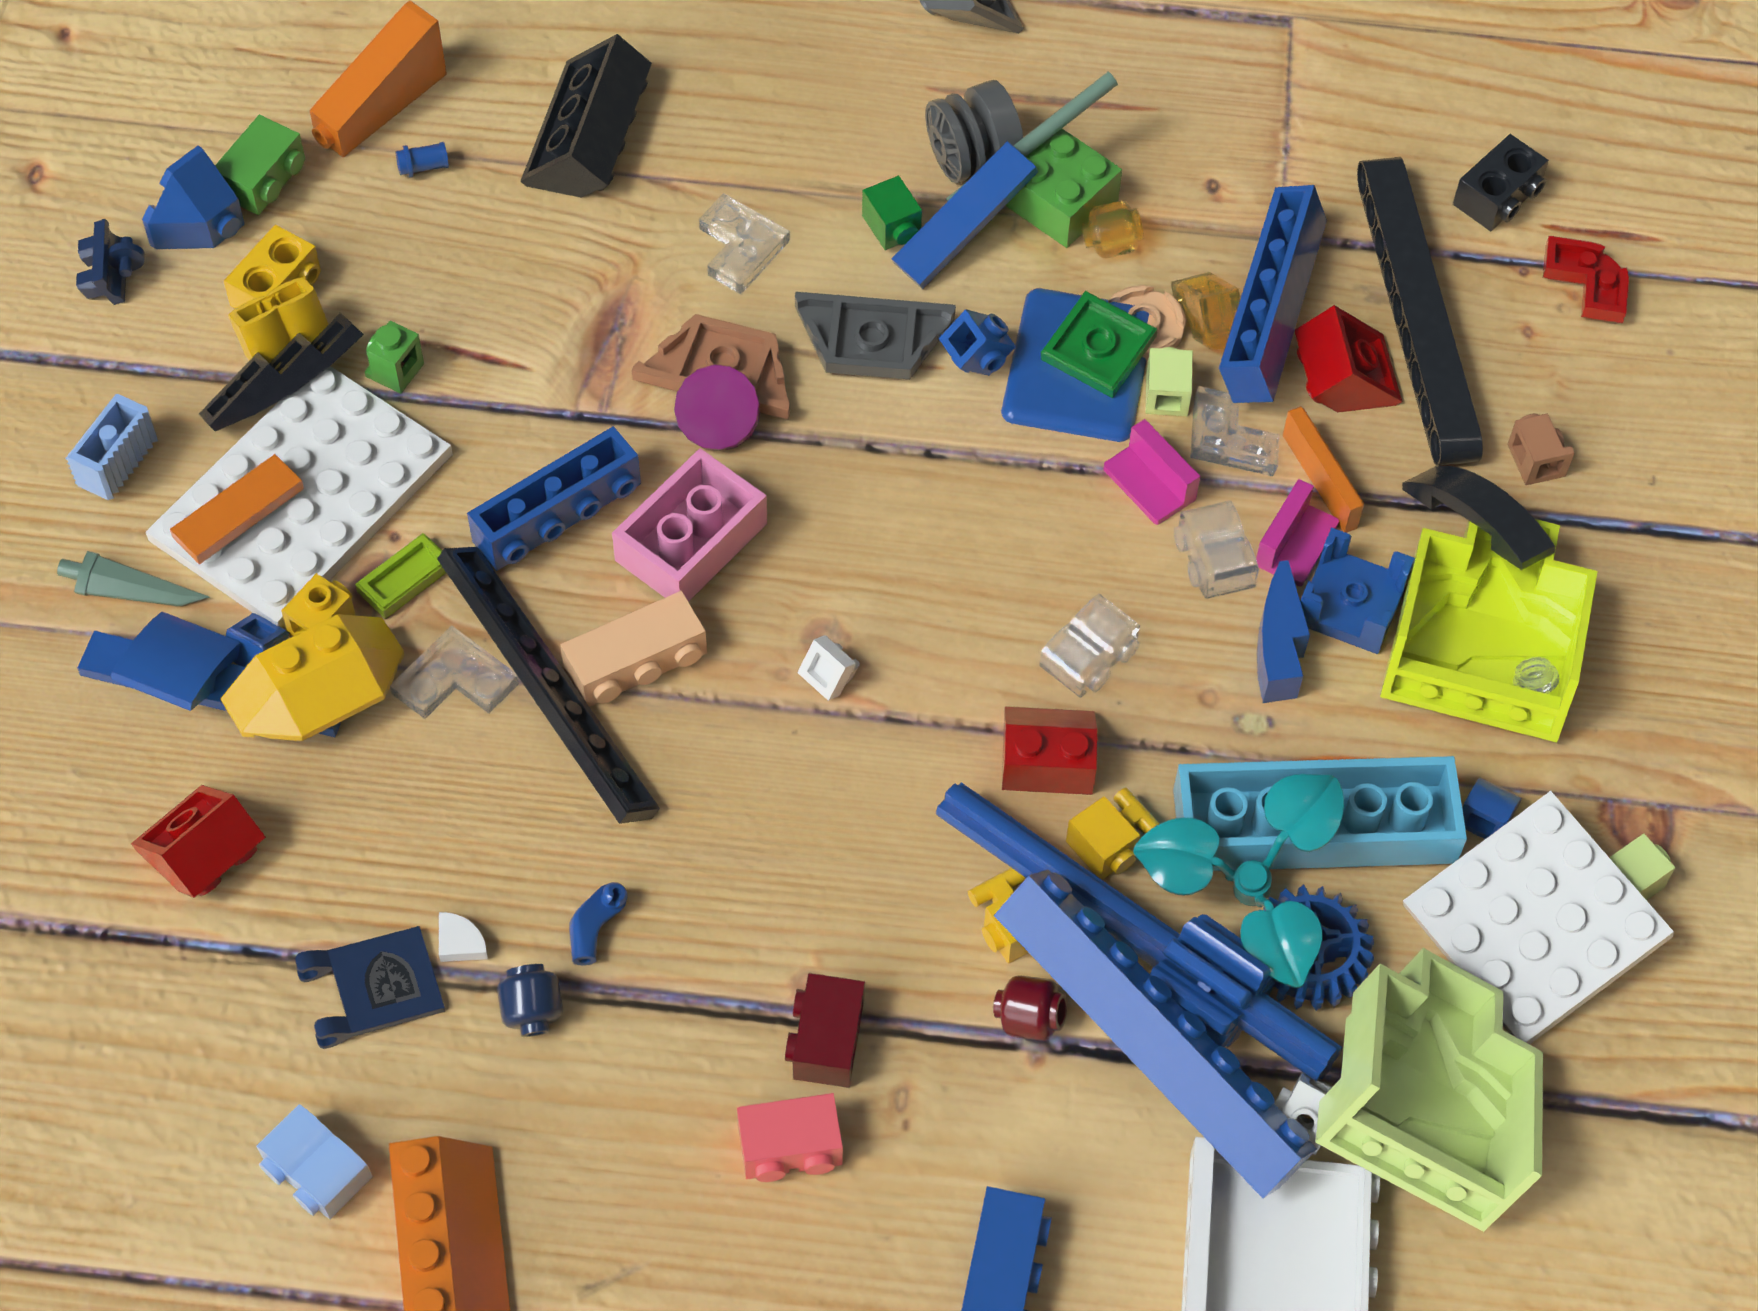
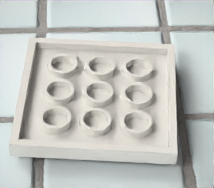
M1551 791L1403 900V906L1450 963L1503 991V1026L1509 1034L1529 1045L1670 940L1674 934L1669 925Z

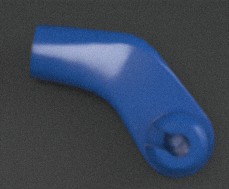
M611 882L601 886L572 916L569 923L573 964L586 966L596 962L597 939L600 928L617 915L626 905L628 893L622 884Z

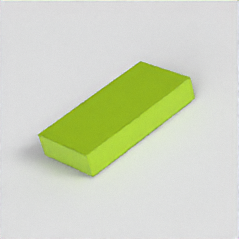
M422 533L355 584L356 590L384 619H387L446 574V571L437 560L442 550Z

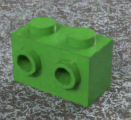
M259 114L215 166L238 197L240 207L260 215L269 203H273L278 198L281 188L291 176L300 172L306 159L300 133Z

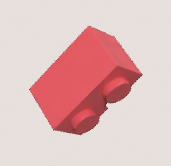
M834 1093L737 1107L738 1130L746 1180L756 1178L760 1182H773L784 1178L789 1173V1170L799 1168V1172L805 1171L809 1175H820L832 1171L834 1166L842 1165L843 1146Z

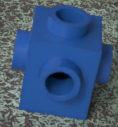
M967 309L939 337L940 342L959 369L966 373L975 372L988 376L1004 365L1006 357L1016 347L1007 334L1009 331L1007 325L1001 318L992 313L987 315Z

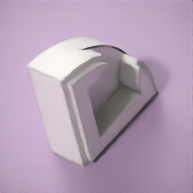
M439 912L440 962L488 959L483 936L478 928L468 919L453 913Z

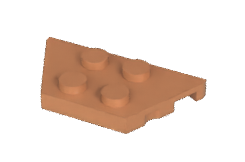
M695 314L681 326L678 333L669 335L658 345V352L644 364L638 361L632 368V380L678 392L683 381L697 369L711 365L730 366L745 374L757 389L760 413L787 420L790 416V404L784 384V373L779 358L777 337L774 333Z

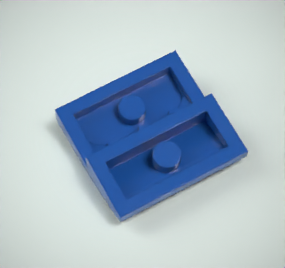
M160 612L142 629L125 650L111 672V680L191 711L214 692L216 676L239 657L241 642L168 613Z

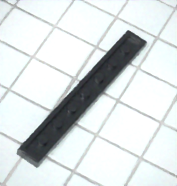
M478 547L444 548L437 560L618 823L652 819L660 809L480 549Z

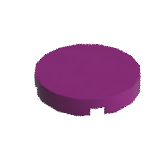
M711 365L697 369L683 381L676 394L674 412L678 427L688 440L705 450L721 451L736 448L751 437L759 423V396L757 389L745 374L730 366Z

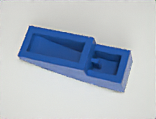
M1289 560L1280 561L1270 583L1259 627L1257 674L1263 703L1298 698L1303 680V673L1298 658H1304L1310 633Z

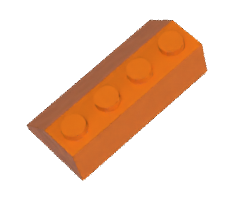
M442 1136L389 1143L404 1311H511L492 1146Z

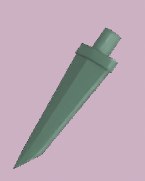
M87 551L82 563L61 559L57 569L58 576L77 580L74 592L84 596L95 595L172 606H184L209 598V596L90 551Z

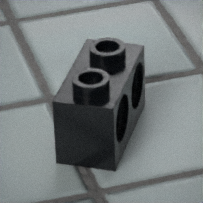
M1509 134L1460 178L1452 205L1491 232L1503 220L1509 222L1519 211L1521 204L1528 197L1534 199L1538 196L1547 181L1544 178V174L1549 160L1512 134Z

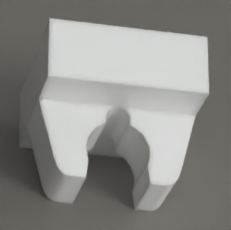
M824 635L813 640L797 673L829 701L840 696L844 686L853 678L860 663L856 659L852 660L842 651L843 647L840 644L832 642Z

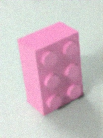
M699 448L612 532L615 561L666 598L682 590L689 602L767 525V496Z

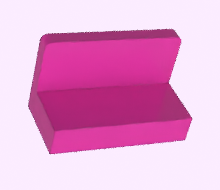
M1146 419L1131 428L1129 447L1105 461L1103 467L1106 474L1156 525L1161 524L1197 498L1201 476Z
M1300 479L1295 483L1260 541L1255 566L1274 575L1279 562L1289 560L1295 585L1299 587L1304 585L1320 558L1331 527L1337 529L1339 524L1338 518L1309 505L1314 486Z

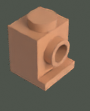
M1537 413L1528 414L1519 420H1515L1507 445L1525 485L1566 477L1574 456V450L1572 446L1565 447L1563 435L1558 428H1554L1548 413L1542 415Z

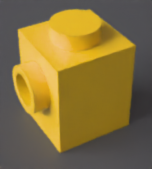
M316 573L281 610L287 631L290 632L291 636H295L337 614L356 615L351 592L342 583L336 580L329 582Z

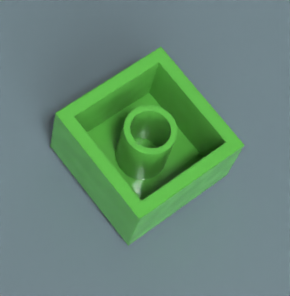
M1061 129L1026 156L1037 167L1038 173L1005 206L1062 246L1068 248L1118 201L1122 169L1064 129Z

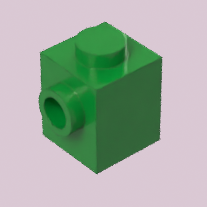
M899 175L862 190V217L884 250L897 245H905L922 228V209Z

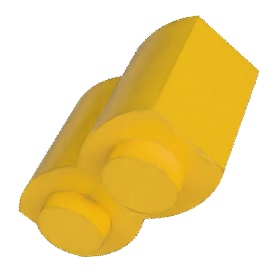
M304 277L281 284L266 296L250 300L228 314L243 352L249 361L258 352L270 363L298 333H301L312 343L329 325L314 287Z

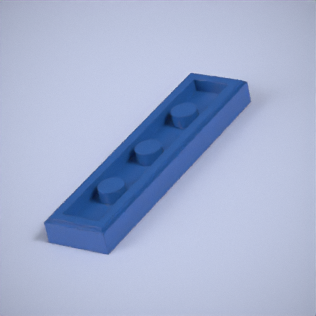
M1007 141L891 258L892 261L923 289L1038 173L1037 167Z

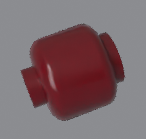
M1018 975L1008 981L1004 990L996 992L993 1013L995 1018H1000L1002 1028L1008 1036L1044 1041L1052 1037L1055 1031H1060L1063 1028L1067 1014V998L1065 993L1060 992L1058 985L1051 979Z

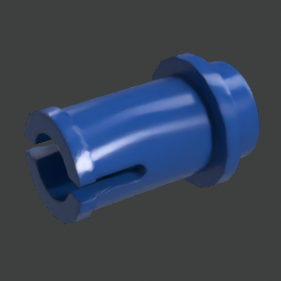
M444 142L408 149L407 145H403V150L395 151L399 174H408L409 178H412L413 173L449 168Z

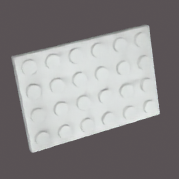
M329 366L296 392L280 400L146 531L149 542L252 613L267 619L276 626L284 628L285 622L281 610L316 573L330 581L453 455L452 448L449 443ZM276 454L302 480L304 489L199 565L172 538L170 528Z

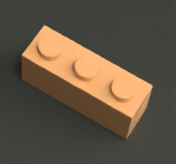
M682 590L560 644L563 667L589 707L597 703H608L617 698L621 692L639 684L648 685L656 681L661 674L679 666H690L696 663L701 656L707 654L706 631Z

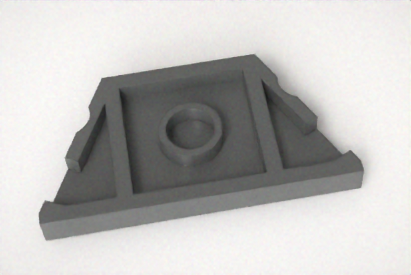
M795 292V308L826 373L910 380L938 343L939 337L955 320L956 305Z

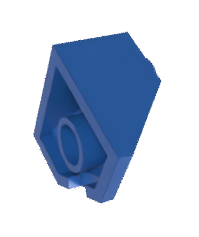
M199 145L165 170L159 183L164 187L163 193L157 205H149L142 218L149 244L154 249L215 248L225 239L234 236L245 225L238 197L204 149Z

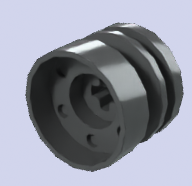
M989 80L967 88L964 93V99L959 94L952 93L947 95L945 100L938 98L929 101L925 109L927 133L932 150L944 174L954 183H960L967 180L969 176H973L1007 141L1013 146L1023 138V130L1013 101L1004 86L997 80Z

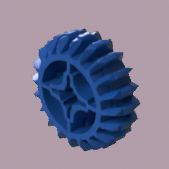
M1303 884L1298 888L1296 897L1286 888L1280 892L1278 900L1269 897L1274 908L1285 901H1295L1305 905L1318 917L1322 928L1320 951L1309 970L1304 985L1301 988H1294L1273 980L1275 982L1274 987L1278 989L1276 996L1278 1003L1289 995L1295 998L1294 1005L1296 1010L1302 1007L1304 1000H1310L1313 1008L1317 1011L1322 1007L1324 998L1333 1007L1340 1003L1342 995L1351 998L1353 992L1357 989V985H1361L1367 978V969L1372 966L1374 960L1373 953L1370 952L1374 945L1373 936L1365 934L1369 927L1368 919H1355L1358 912L1356 904L1346 908L1341 906L1343 901L1341 893L1334 896L1333 900L1326 898L1323 886L1317 890L1316 895H1310ZM1339 957H1346V962L1338 969L1321 974L1323 964L1335 962V959Z

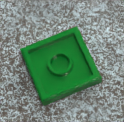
M1085 291L1041 351V360L1113 398L1157 337V328Z

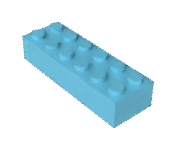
M1454 756L1178 764L1173 788L1176 818H1195L1214 828L1220 840L1214 857L1224 860L1232 870H1236L1246 861L1255 860L1263 862L1266 859L1274 841L1282 831L1274 829L1267 822L1264 813L1265 798L1276 782L1295 774L1332 775L1339 780L1344 796L1341 824L1337 833L1327 845L1312 852L1299 850L1288 837L1271 869L1453 864L1459 859L1467 840ZM1213 866V871H1221L1218 867Z

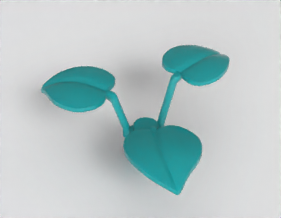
M1295 774L1276 782L1265 798L1264 813L1269 825L1282 832L1277 836L1263 862L1255 860L1246 861L1236 870H1232L1224 860L1214 857L1220 841L1217 831L1201 820L1186 817L1168 820L1149 830L1136 843L1133 853L1142 863L1153 881L1164 890L1175 895H1193L1202 891L1212 880L1213 866L1218 867L1225 874V878L1228 881L1234 882L1233 891L1239 902L1247 906L1265 908V910L1253 911L1243 919L1240 935L1244 950L1270 968L1271 973L1269 976L1290 987L1301 988L1320 951L1322 943L1321 924L1315 913L1299 902L1285 901L1274 908L1273 903L1267 899L1270 895L1272 883L1270 869L1273 867V863L1288 837L1293 845L1303 852L1318 850L1333 839L1339 829L1343 816V790L1339 780L1332 775Z

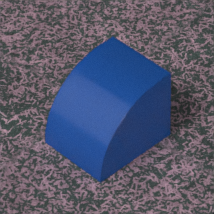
M1479 777L1462 807L1465 829L1483 839L1488 838L1511 821L1522 798Z

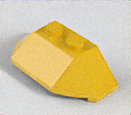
M337 614L255 655L222 696L221 701L243 737L255 738V736H261L271 739L304 741L384 700L395 677L398 665L404 657V650L382 617Z

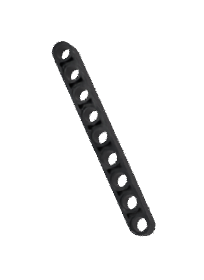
M1401 157L1359 161L1357 168L1358 188L1433 462L1436 466L1478 462L1482 459L1483 454L1481 431L1404 161Z

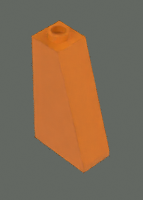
M411 0L401 7L309 110L313 125L312 134L323 148L328 149L330 147L341 157H345L447 75L439 21Z

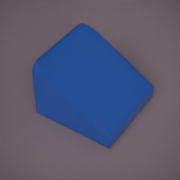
M252 613L226 631V637L241 642L239 657L233 662L239 666L247 667L255 655L287 640L290 632Z

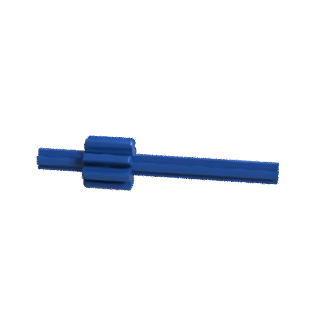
M962 782L959 785L954 783L946 791L945 799L937 806L936 815L1025 878L1028 875L1044 870H1049L1062 876L1072 888L1071 894L1083 906L1093 909L1102 917L1105 922L1104 928L1117 941H1122L1130 946L1139 958L1153 967L1150 976H1156L1167 984L1172 992L1171 997L1184 1011L1192 1012L1204 1023L1206 1027L1205 1033L1218 1046L1229 1047L1239 1038L1243 1030L1316 1082L1319 1079L1322 1080L1331 1070L1334 1061L1342 1051V1046L1269 996L1275 985L1274 979L1269 976L1271 970L1244 950L1240 937L1205 914L1189 920L1184 924L1179 934Z

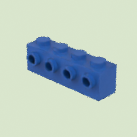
M612 426L469 511L467 516L472 542L480 549L496 571L508 564L519 562L532 549L544 542L554 541L564 530L581 520L592 518L602 507L615 499L630 495L641 484L638 454L617 429Z

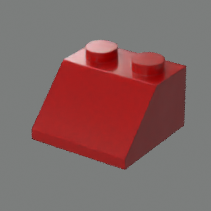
M1335 305L1294 330L1299 346L1297 348V355L1304 365L1308 380L1306 382V389L1314 402L1321 403L1337 413L1391 407L1402 402L1383 333Z
M1005 706L1002 790L1093 795L1097 771V723L1095 711Z
M201 785L134 840L131 845L178 892L195 898L197 895L203 896L215 889L222 880L220 876L230 867L243 864L249 860L257 851L256 845L265 839L266 836L234 794Z

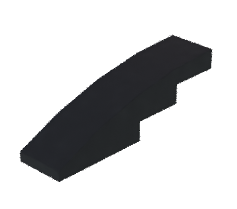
M339 313L312 343L301 333H298L270 363L257 352L207 404L199 415L214 431L251 417L296 392L331 366L364 334L344 315Z

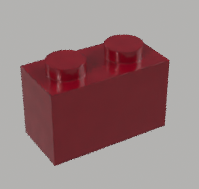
M808 973L805 990L797 989L795 994L793 1017L800 1018L798 1033L789 1032L785 1051V1061L792 1062L793 1080L850 1088L864 1006L865 981Z

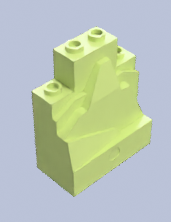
M1422 948L1400 973L1379 964L1353 992L1352 1011L1346 1018L1341 1078L1319 1101L1316 1143L1484 1232L1542 1176L1543 1052L1503 1030L1502 990Z

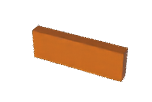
M1300 406L1288 411L1283 431L1284 439L1331 514L1339 519L1338 525L1341 530L1347 533L1357 529L1364 502L1305 409Z
M274 454L170 528L172 538L200 565L304 489L303 482Z

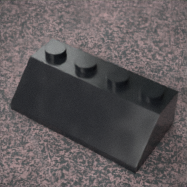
M616 34L566 61L520 181L526 187L582 198L596 190H604L613 180L614 165L617 157L625 147L626 142L624 138L629 125L636 117L637 111L635 108L640 95L647 87L648 81L646 78L652 64L620 35Z

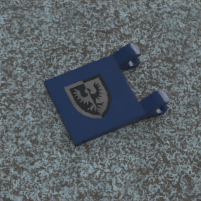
M420 926L330 950L304 951L298 953L295 958L296 970L300 981H314L333 971L345 1016L325 1017L315 1022V1037L318 1046L322 1049L334 1047L354 1036L445 1012L444 1003Z

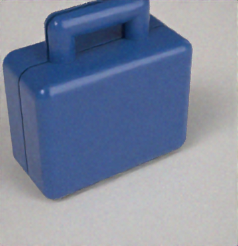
M1043 288L1031 290L1025 298L1015 344L1016 347L1013 353L1001 409L1002 417L1011 424L1115 442L1128 440L1131 428L1135 424L1146 358L1142 357L1113 398L1042 361L1041 351L1082 295ZM1110 302V304L1127 313L1133 306H1135L1118 302ZM1139 311L1133 315L1148 323V312Z

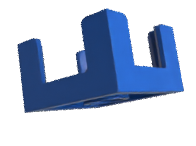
M1331 527L1312 581H1308L1300 601L1308 629L1379 654L1406 588L1415 558L1395 551L1393 552L1389 568H1385L1349 555L1347 552L1352 536Z

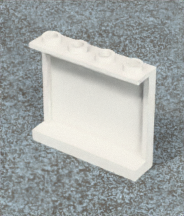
M1195 1137L1190 1153L1181 1311H1368L1369 1297L1375 1298L1378 1282L1377 1267H1369L1370 1250H1376L1378 1244L1379 1222L1378 1220L1371 1219V1203L1378 1202L1380 1177L1359 1165L1306 1160L1279 1189L1262 1198L1217 1150H1214V1147L1206 1138Z

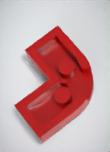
M1548 236L1545 245L1542 278L1584 284L1581 317L1623 323L1627 312L1629 284L1627 267L1621 269L1616 261L1604 254L1605 246L1601 244Z

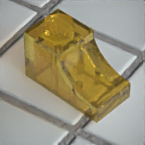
M1210 272L1172 281V294L1183 308L1191 328L1192 338L1209 349H1224L1240 302L1239 288Z

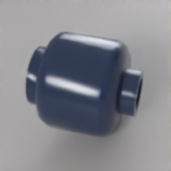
M529 964L507 970V977L501 980L497 986L503 1024L508 1028L520 1029L521 1037L538 1036L550 1032L549 1024L557 1021L563 1014V1004L557 975L553 972L545 971L543 964Z

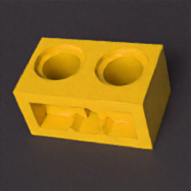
M275 224L223 280L230 306L237 308L250 300L266 296L276 287L293 279L304 277L313 285L321 272L316 247Z

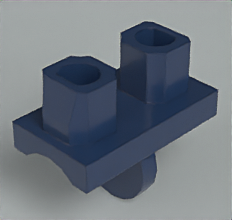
M106 219L94 222V235L78 240L80 259L88 267L92 266V269L77 273L76 286L87 299L105 295L113 305L125 302L126 277L131 276L132 271L144 265V250L140 246L133 244L131 237H119L113 234L109 229V222Z

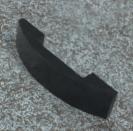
M1435 466L1402 483L1403 491L1428 508L1433 509L1444 503L1490 534L1491 550L1520 570L1555 553L1554 543L1532 515L1507 492L1476 473L1454 466Z

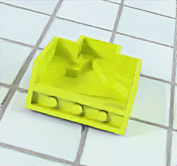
M1535 519L1552 540L1556 550L1560 525ZM1468 521L1464 538L1422 528L1380 697L1557 743L1580 679L1598 571L1554 560L1555 553L1520 570L1492 551L1491 535L1471 521Z

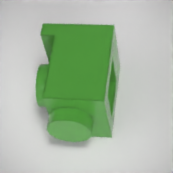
M389 321L387 325L380 327L367 345L366 354L369 367L365 371V377L400 394L424 365L419 334L393 321Z

